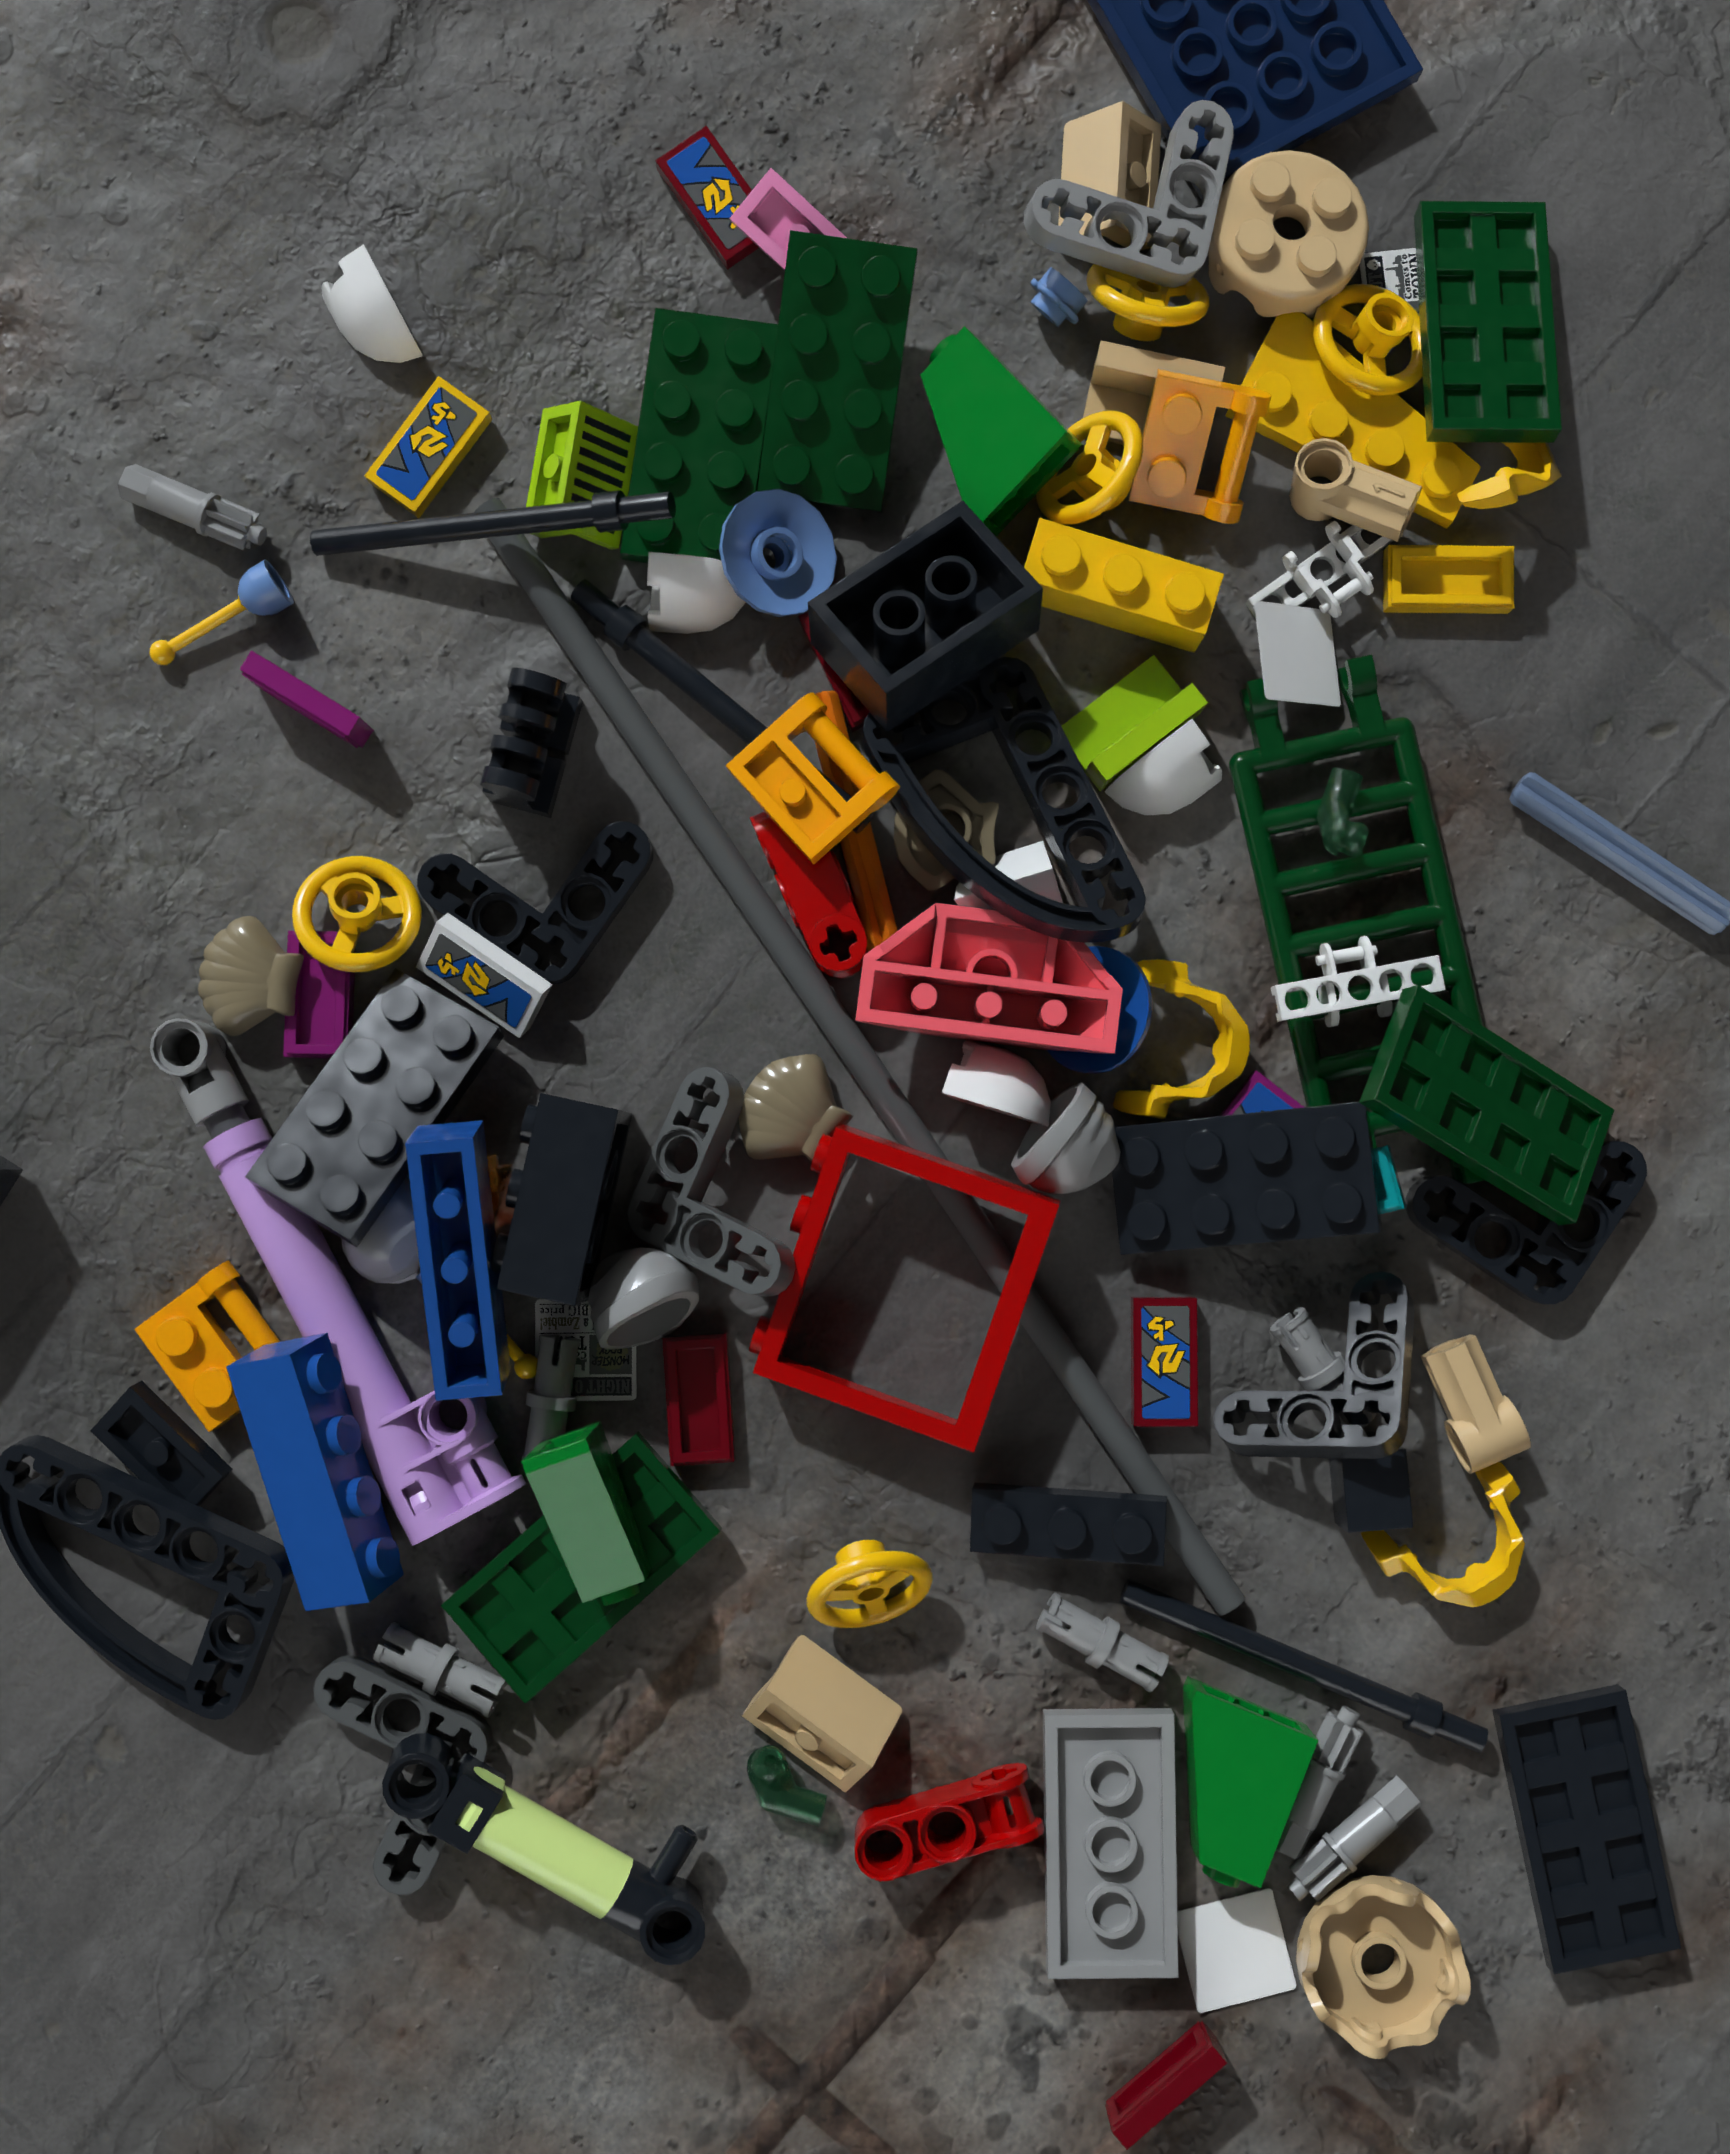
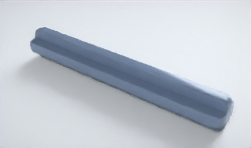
M1529 772L1524 775L1512 790L1509 800L1513 805L1708 934L1715 935L1721 933L1730 924V901L1538 774Z

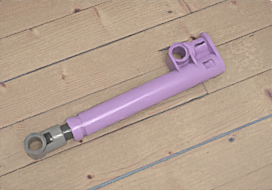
M180 1018L165 1021L156 1029L151 1038L150 1052L152 1059L160 1070L168 1073L195 1125L197 1127L205 1125L212 1140L207 1142L203 1148L213 1167L219 1169L221 1173L219 1178L303 1337L328 1333L334 1355L341 1366L342 1380L354 1418L358 1421L361 1429V1440L368 1462L412 1546L434 1536L524 1486L526 1482L523 1476H511L494 1444L498 1436L487 1417V1404L484 1397L458 1399L467 1411V1422L461 1430L451 1429L442 1422L439 1415V1407L442 1400L436 1401L435 1391L411 1403L318 1224L257 1188L245 1177L268 1146L272 1137L262 1118L250 1120L243 1108L249 1100L226 1058L224 1037L216 1028L207 1023ZM193 1032L199 1040V1054L191 1064L184 1065L178 1055V1045L185 1035Z

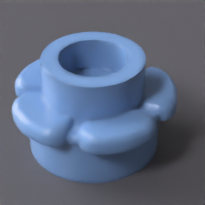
M1050 267L1039 281L1034 278L1031 280L1032 288L1038 293L1030 303L1045 318L1057 327L1061 325L1065 318L1073 324L1079 321L1077 314L1088 300L1068 279Z

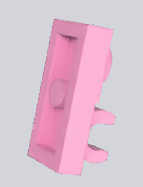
M772 168L768 170L729 218L741 232L784 271L790 230L847 238Z

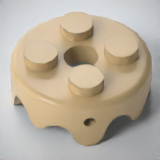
M1291 150L1270 152L1251 159L1241 166L1222 186L1208 250L1209 277L1214 289L1221 294H1225L1230 290L1241 293L1253 304L1255 311L1263 317L1303 312L1306 313L1307 317L1314 318L1320 305L1342 292L1356 273L1367 248L1369 233L1366 205L1357 186L1344 171L1333 163L1306 152ZM1281 217L1294 218L1304 227L1305 236L1297 240L1285 239L1276 232L1273 222Z
M1369 1875L1352 1878L1335 1886L1321 1900L1316 1901L1304 1919L1297 1941L1296 1964L1302 1988L1319 2020L1341 2035L1356 2051L1372 2059H1384L1389 2051L1413 2045L1421 2046L1432 2042L1438 2035L1439 2025L1447 2011L1455 2004L1464 2005L1468 2002L1471 1991V1979L1465 1963L1458 1931L1436 1902L1415 1885L1388 1876ZM1386 1944L1394 1949V1960L1391 1966L1379 1974H1371L1364 1971L1361 1966L1364 1952L1372 1945Z

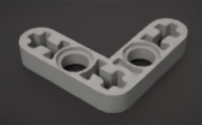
M1206 100L1193 102L1184 109L1169 134L1153 208L1067 180L1052 179L1044 182L1036 189L1024 211V226L1027 234L1036 244L1061 254L1164 287L1176 288L1185 285L1203 266L1208 255L1233 141L1234 126L1230 115L1222 106L1213 101ZM1196 125L1205 128V139L1210 141L1200 154L1198 160L1190 159L1196 150L1198 133L1193 130ZM1180 180L1194 183L1202 193L1203 205L1198 208H1187L1182 205L1174 194V183ZM1050 203L1061 207L1060 217L1064 221L1060 226L1050 222L1051 212L1047 210ZM1085 213H1089L1092 215V218L1086 226L1084 235H1081L1079 231L1084 224V221H1081ZM1109 219L1123 223L1131 236L1130 246L1114 248L1109 245L1102 237L1100 231L1101 223ZM1148 233H1150L1151 238L1146 246L1151 248L1146 255L1140 253V249L1144 245ZM1170 242L1180 245L1179 255L1185 258L1180 265L1171 261L1172 251L1166 248Z

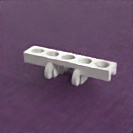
M1332 521L1325 527L1326 534L1330 540L1329 544L1298 566L1296 565L1298 558L1292 551L1288 552L1282 557L1287 572L1250 597L1245 604L1256 618L1255 601H1262L1269 595L1277 596L1282 604L1302 606L1316 596L1321 603L1319 605L1320 610L1323 613L1328 612L1334 618H1338L1342 614L1340 605L1359 591L1367 596L1373 593L1374 588L1371 582L1373 576L1369 571L1365 573L1360 564L1393 542V540L1382 536L1369 545L1361 537L1362 528L1352 525L1339 534V531H1341L1338 522ZM1336 550L1346 563L1338 559L1336 555ZM1317 559L1328 561L1333 568L1332 577L1326 581H1323L1321 578L1315 579L1310 572L1311 563ZM1348 574L1351 581L1332 594L1328 587ZM1292 579L1303 592L1295 598L1290 597L1285 590V584Z
M1367 936L1359 938L1357 947L1332 951L1328 943L1321 944L1319 949L1320 956H1316L1315 960L1317 966L1321 965L1323 977L1271 987L1272 996L1275 995L1278 1013H1276L1277 1022L1328 1013V1015H1325L1327 1027L1339 1025V1010L1380 1003V1005H1377V1012L1380 1017L1390 1016L1392 1014V1001L1399 999L1402 989L1415 986L1411 980L1413 969L1423 967L1431 969L1433 974L1432 983L1421 986L1427 991L1435 993L1446 990L1439 955L1376 967L1374 955L1378 953L1376 945H1371ZM1360 960L1362 969L1337 974L1336 964ZM1398 973L1402 980L1400 990L1390 992L1387 974ZM1354 976H1362L1370 984V994L1365 1000L1354 999L1348 991L1349 981ZM1334 985L1338 988L1339 991L1338 1001L1336 998ZM1303 990L1308 997L1306 1008L1290 1010L1285 1003L1286 993Z

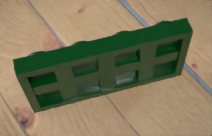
M1420 201L1414 215L1427 442L1554 443L1562 430L1546 203Z
M790 230L757 491L781 489L800 495L808 502L882 512L918 248Z
M655 308L628 496L672 492L676 504V515L671 519L629 523L628 528L623 530L620 554L623 560L648 563L649 552L692 555L721 560L719 545L723 523L733 507L756 492L758 488L778 324Z
M1420 985L1402 989L1359 1102L1558 1225L1577 1222L1615 1111Z
M639 1431L612 1454L651 1566L646 1581L638 1583L640 1588L638 1594L621 1602L605 1606L600 1597L582 1603L546 1519L542 1515L441 1605L525 1704L712 1540L722 1529L719 1523Z

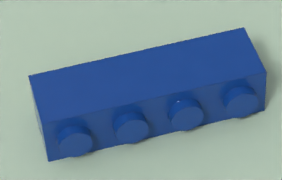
M481 1120L420 1125L413 1131L405 1146L436 1401L499 1396L503 1394L511 1366L502 1290L497 1289L500 1273L493 1272L491 1268L492 1255L497 1240L484 1123Z
M328 1333L263 1345L226 1366L304 1609L305 1611L369 1603L401 1578L404 1572L400 1563L399 1548L391 1535L381 1503L380 1489L373 1478L361 1440V1429L358 1421L354 1418L342 1380L341 1366L334 1355Z

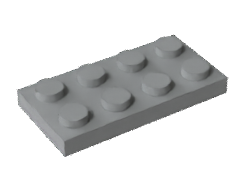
M1043 1709L1046 1972L1048 1979L1178 1978L1175 1725L1172 1709Z

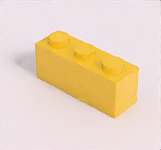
M1043 518L1038 520L1024 568L1043 588L1042 607L1195 653L1206 635L1224 576L1223 573Z

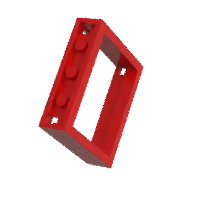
M844 1124L837 1126L832 1137L826 1134L821 1136L815 1150L810 1169L820 1173L813 1196H801L790 1226V1231L799 1234L793 1252L795 1261L793 1280L786 1290L778 1294L779 1296L771 1319L761 1316L757 1323L749 1347V1352L758 1354L753 1373L974 1453L1061 1200ZM850 1153L1028 1215L958 1419L782 1357Z

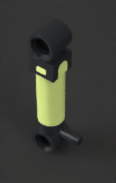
M429 1733L413 1734L402 1739L394 1748L382 1781L383 1796L388 1807L396 1814L409 1819L425 1818L431 1815L427 1832L468 1854L473 1846L641 1942L645 1953L655 1962L664 1965H679L692 1959L701 1949L705 1938L702 1897L697 1887L689 1880L676 1876L698 1841L696 1833L689 1827L684 1825L676 1826L653 1866L649 1868L506 1786L505 1774L468 1753L456 1772H454V1756L451 1749L438 1736ZM413 1764H421L433 1771L436 1780L427 1786H415L404 1778L402 1770ZM667 1911H678L688 1917V1920L676 1929H666L655 1922L661 1914Z

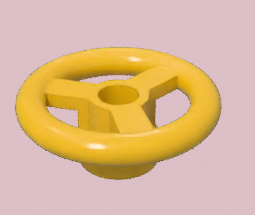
M1093 264L1087 273L1086 283L1089 292L1101 305L1116 313L1113 321L1114 328L1120 334L1131 339L1155 341L1161 337L1164 327H1177L1195 323L1205 316L1209 308L1210 300L1204 286L1194 277L1185 285L1173 288L1164 287ZM1111 286L1121 289L1122 292L1116 291ZM1185 295L1190 301L1189 304L1184 306H1168L1170 297Z
M1353 284L1345 286L1341 293L1318 307L1313 321L1314 343L1327 369L1341 382L1366 394L1384 396L1404 392L1423 377L1420 315L1402 297L1379 286ZM1351 304H1366L1358 317L1344 309V307ZM1332 327L1353 340L1355 348L1363 355L1364 371L1352 365L1341 354L1334 342ZM1409 336L1412 347L1409 364L1403 371L1387 376L1385 357L1392 347L1399 345L1405 337Z
M1111 410L1096 412L1082 418L1068 428L1080 442L1086 438L1087 441L1083 452L1077 456L1072 466L1058 476L1056 473L1037 492L1036 501L1044 516L1059 524H1078L1114 509L1127 497L1143 454L1141 430L1136 421L1129 415ZM1111 430L1120 433L1124 441L1121 461L1114 458L1105 449ZM1073 489L1085 500L1074 505H1064L1057 501Z
M367 856L338 858L317 868L300 886L292 909L294 931L304 949L320 963L345 972H368L385 967L396 961L414 942L422 919L420 898L410 879L394 865ZM369 876L387 883L398 896L381 898L377 883ZM321 891L328 898L331 914L338 921L339 931L332 947L318 936L312 922L313 904ZM355 904L366 906L361 912L352 913L347 911L350 906ZM402 917L397 933L385 945L369 952L353 953L361 932L372 928L376 921Z
M877 1540L856 1541L840 1549L835 1556L836 1565L820 1575L811 1585L806 1598L807 1608L814 1619L831 1627L861 1628L880 1624L906 1613L925 1598L932 1585V1570L925 1560L915 1554L903 1551H886L884 1544ZM910 1575L913 1576L912 1583L903 1592L885 1601L884 1598L889 1594L891 1587ZM853 1600L857 1604H865V1607L842 1609L832 1607L826 1601Z

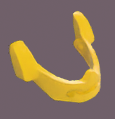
M1502 442L1518 460L1517 468H1500L1495 477L1469 486L1458 493L1459 501L1465 507L1499 508L1516 503L1518 496L1527 495L1548 487L1562 477L1548 444Z
M1159 959L1142 960L1137 962V964L1144 972L1149 986L1164 989L1166 993L1175 994L1179 998L1185 996L1197 1003L1214 1019L1219 1031V1037L1212 1048L1215 1064L1205 1076L1190 1084L1178 1087H1171L1167 1083L1162 1085L1151 1084L1150 1090H1119L1116 1093L1113 1103L1115 1109L1133 1115L1164 1119L1169 1105L1173 1101L1212 1097L1238 1078L1247 1063L1250 1052V1035L1247 1024L1226 995L1202 988L1190 982L1188 979V965L1186 963Z
M1499 1461L1475 1472L1486 1492L1485 1495L1490 1503L1489 1507L1493 1510L1497 1528L1496 1547L1487 1562L1471 1564L1466 1568L1465 1576L1462 1578L1447 1579L1423 1568L1417 1561V1555L1412 1553L1406 1544L1400 1547L1385 1530L1361 1532V1536L1384 1574L1391 1577L1400 1572H1407L1420 1582L1437 1600L1472 1608L1483 1606L1506 1592L1516 1581L1525 1546L1523 1536L1510 1510L1511 1502L1521 1493V1490L1506 1467Z

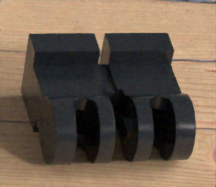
M523 668L511 669L507 683L509 689L507 703L501 705L498 716L502 720L499 729L504 735H493L490 745L492 752L489 766L484 767L480 785L483 787L482 792L490 802L548 818L552 817L566 764L562 759L547 756L548 750L569 755L583 704L580 697L564 693L567 684L562 680Z

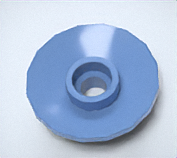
M781 489L756 491L733 507L722 526L719 552L724 574L737 596L756 611L776 617L804 613L808 610L807 602L827 590L832 584L837 560L832 532L820 511L802 496ZM763 548H768L773 552L776 559L774 568H771L765 561Z

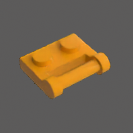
M1158 369L1142 435V459L1132 482L1129 501L1202 515L1220 523H1238L1244 502L1239 499L1259 417H1266L1272 396L1265 391L1251 387ZM1216 407H1221L1234 411V416L1215 491L1196 489Z
M810 692L793 704L725 766L731 775L814 865L872 812L879 810L888 803L897 793L900 785L887 771L879 773L826 716L827 706L814 692ZM806 731L858 787L859 791L847 802L791 742L800 733Z
M229 1260L206 1273L195 1285L134 1329L208 1432L218 1429L241 1412L226 1366L242 1358V1356L206 1308L205 1304L216 1297L254 1350L266 1344L281 1342L238 1284L237 1280L241 1275Z

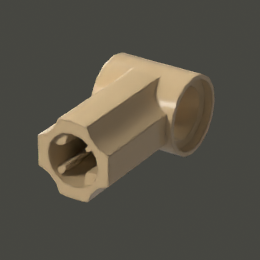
M1321 438L1305 444L1297 453L1289 496L1291 506L1296 513L1307 520L1324 521L1334 517L1398 542L1411 519L1422 486L1354 461L1345 445L1333 439ZM1321 476L1328 478L1332 482L1319 484L1313 482L1310 478Z
M1469 1334L1446 1341L1421 1355L1425 1368L1448 1417V1420L1444 1421V1427L1451 1447L1459 1462L1469 1474L1531 1448L1526 1426L1514 1404L1508 1397L1502 1396L1475 1335Z

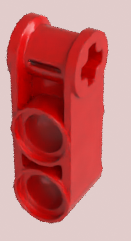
M765 811L750 817L771 869H775L776 875L774 876L795 926H799L814 963L821 972L829 977L838 979L852 977L862 969L863 957L868 953V943L865 930L853 905L855 901L833 850L827 852L813 865ZM834 933H839L844 941L851 939L856 941L849 946L850 958L845 961L839 962L835 953L827 955L822 953L830 947L828 937Z
M1010 1763L997 1766L974 1777L937 1786L930 1790L882 1804H875L866 1809L858 1818L855 1827V1860L860 1870L871 1879L880 1882L892 1881L899 1877L950 1862H956L960 1859L991 1850L1020 1846L1038 1838L1044 1833L1045 1827L1043 1820L1040 1817L1034 1816L1025 1781L1029 1778L1027 1766L1024 1763ZM1004 1796H1008L1013 1811L1011 1815L1007 1813L1003 1800ZM941 1812L955 1813L963 1820L962 1826L957 1832L945 1836L936 1834L928 1825L930 1820ZM879 1830H888L894 1832L900 1838L901 1843L896 1850L881 1854L874 1852L868 1847L866 1840L871 1834Z

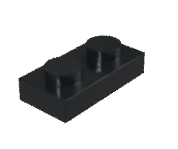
M142 1380L130 1386L90 1430L140 1480L170 1494H174L194 1505L200 1506L233 1470Z

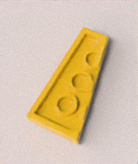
M1292 312L1276 316L1241 386L1265 391L1272 396L1266 417H1259L1256 432L1296 453L1305 444L1315 439L1328 438L1340 442L1349 450L1352 460L1422 486L1413 512L1447 529L1454 521L1462 505L1457 494L1472 486L1481 466L1453 442H1427L1425 418L1398 394L1384 396L1366 394L1347 386L1337 379L1321 360L1314 343L1313 321L1303 312ZM1334 340L1341 354L1352 365L1364 371L1363 364ZM1228 409L1225 416L1233 420L1234 411Z

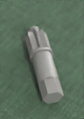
M137 464L125 467L119 480L120 498L194 528L200 535L209 536L240 550L244 548L250 549L251 543L262 545L267 537V529L260 526L262 523L257 522L259 513L223 499L218 494L212 492L207 494Z
M1342 1706L1337 1716L1328 1711L1316 1735L1319 1741L1276 1848L1277 1851L1294 1859L1301 1857L1339 1781L1344 1780L1347 1764L1364 1732L1355 1726L1360 1714L1351 1708Z
M1396 1775L1331 1833L1325 1832L1316 1844L1289 1867L1296 1878L1287 1886L1299 1901L1310 1893L1318 1902L1347 1875L1357 1870L1356 1865L1399 1828L1398 1826L1421 1806V1802Z

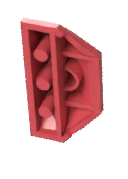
M935 903L864 955L855 1021L918 1034L1026 1048L1115 1054L1123 988L1106 971L1084 942L1061 940L1041 934L1016 923L996 910Z

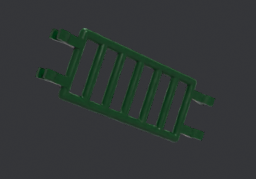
M1372 654L1348 659L1345 662V667L1337 670L1340 688L1347 701L1352 728L1285 742L1278 715V701L1268 700L1265 697L1263 678L1247 681L1246 689H1242L1239 694L1244 714L1249 722L1255 749L1235 753L1230 758L1229 768L1278 984L1303 980L1299 958L1320 954V945L1323 943H1328L1332 951L1358 946V940L1361 936H1367L1372 943L1435 929L1443 964L1441 969L1446 990L1432 994L1449 991L1452 1006L1483 1026L1415 727L1412 721L1405 717L1389 720L1383 719L1377 693V675ZM1392 745L1400 782L1265 811L1257 777L1258 773ZM1406 806L1415 843L1279 872L1271 835ZM1410 869H1421L1428 905L1293 934L1285 900L1286 896ZM1431 969L1411 973L1413 984L1420 986L1431 984L1433 981ZM1400 976L1388 978L1390 992L1400 990L1402 986ZM1367 982L1349 986L1348 991L1354 999L1365 1000L1370 994V984ZM1335 989L1336 998L1338 1001L1339 991L1338 989ZM1303 990L1286 993L1285 1003L1290 1010L1306 1008L1308 997ZM1380 1003L1339 1010V1015L1376 1007ZM1328 1013L1287 1020L1306 1107L1332 1105L1327 1082L1371 1073L1381 1045L1321 1057L1313 1020L1325 1018V1015H1328ZM1369 1112L1373 1149L1377 1148L1375 1137L1404 1131L1377 1113ZM1450 1159L1453 1179L1464 1184L1484 1180Z

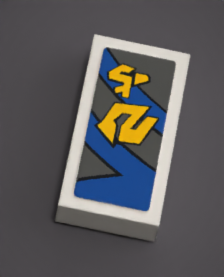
M449 913L436 922L416 968L518 1038H521L531 1028L553 985Z

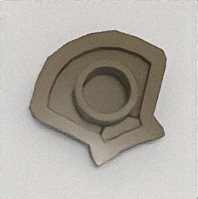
M935 769L918 781L955 830L989 863L995 864L994 831L999 803H979L943 770ZM897 809L894 822V843L898 860L909 874L928 891L943 887L955 877L927 849Z
M244 916L233 920L227 928L219 931L214 936L213 941L204 949V961L199 968L201 981L198 985L199 996L203 1000L206 1012L212 1017L215 1026L228 1036L243 1034L275 1012L286 1016H294L296 985L304 960V955L299 953H285L256 917Z
M805 1054L772 1061L756 1075L744 1094L743 1107L739 1115V1125L744 1147L749 1157L764 1160L805 1155L812 1162L821 1136L826 1134L832 1137L835 1128L842 1124L847 1125L853 1115L849 1111L836 1106L823 1060L816 1054Z

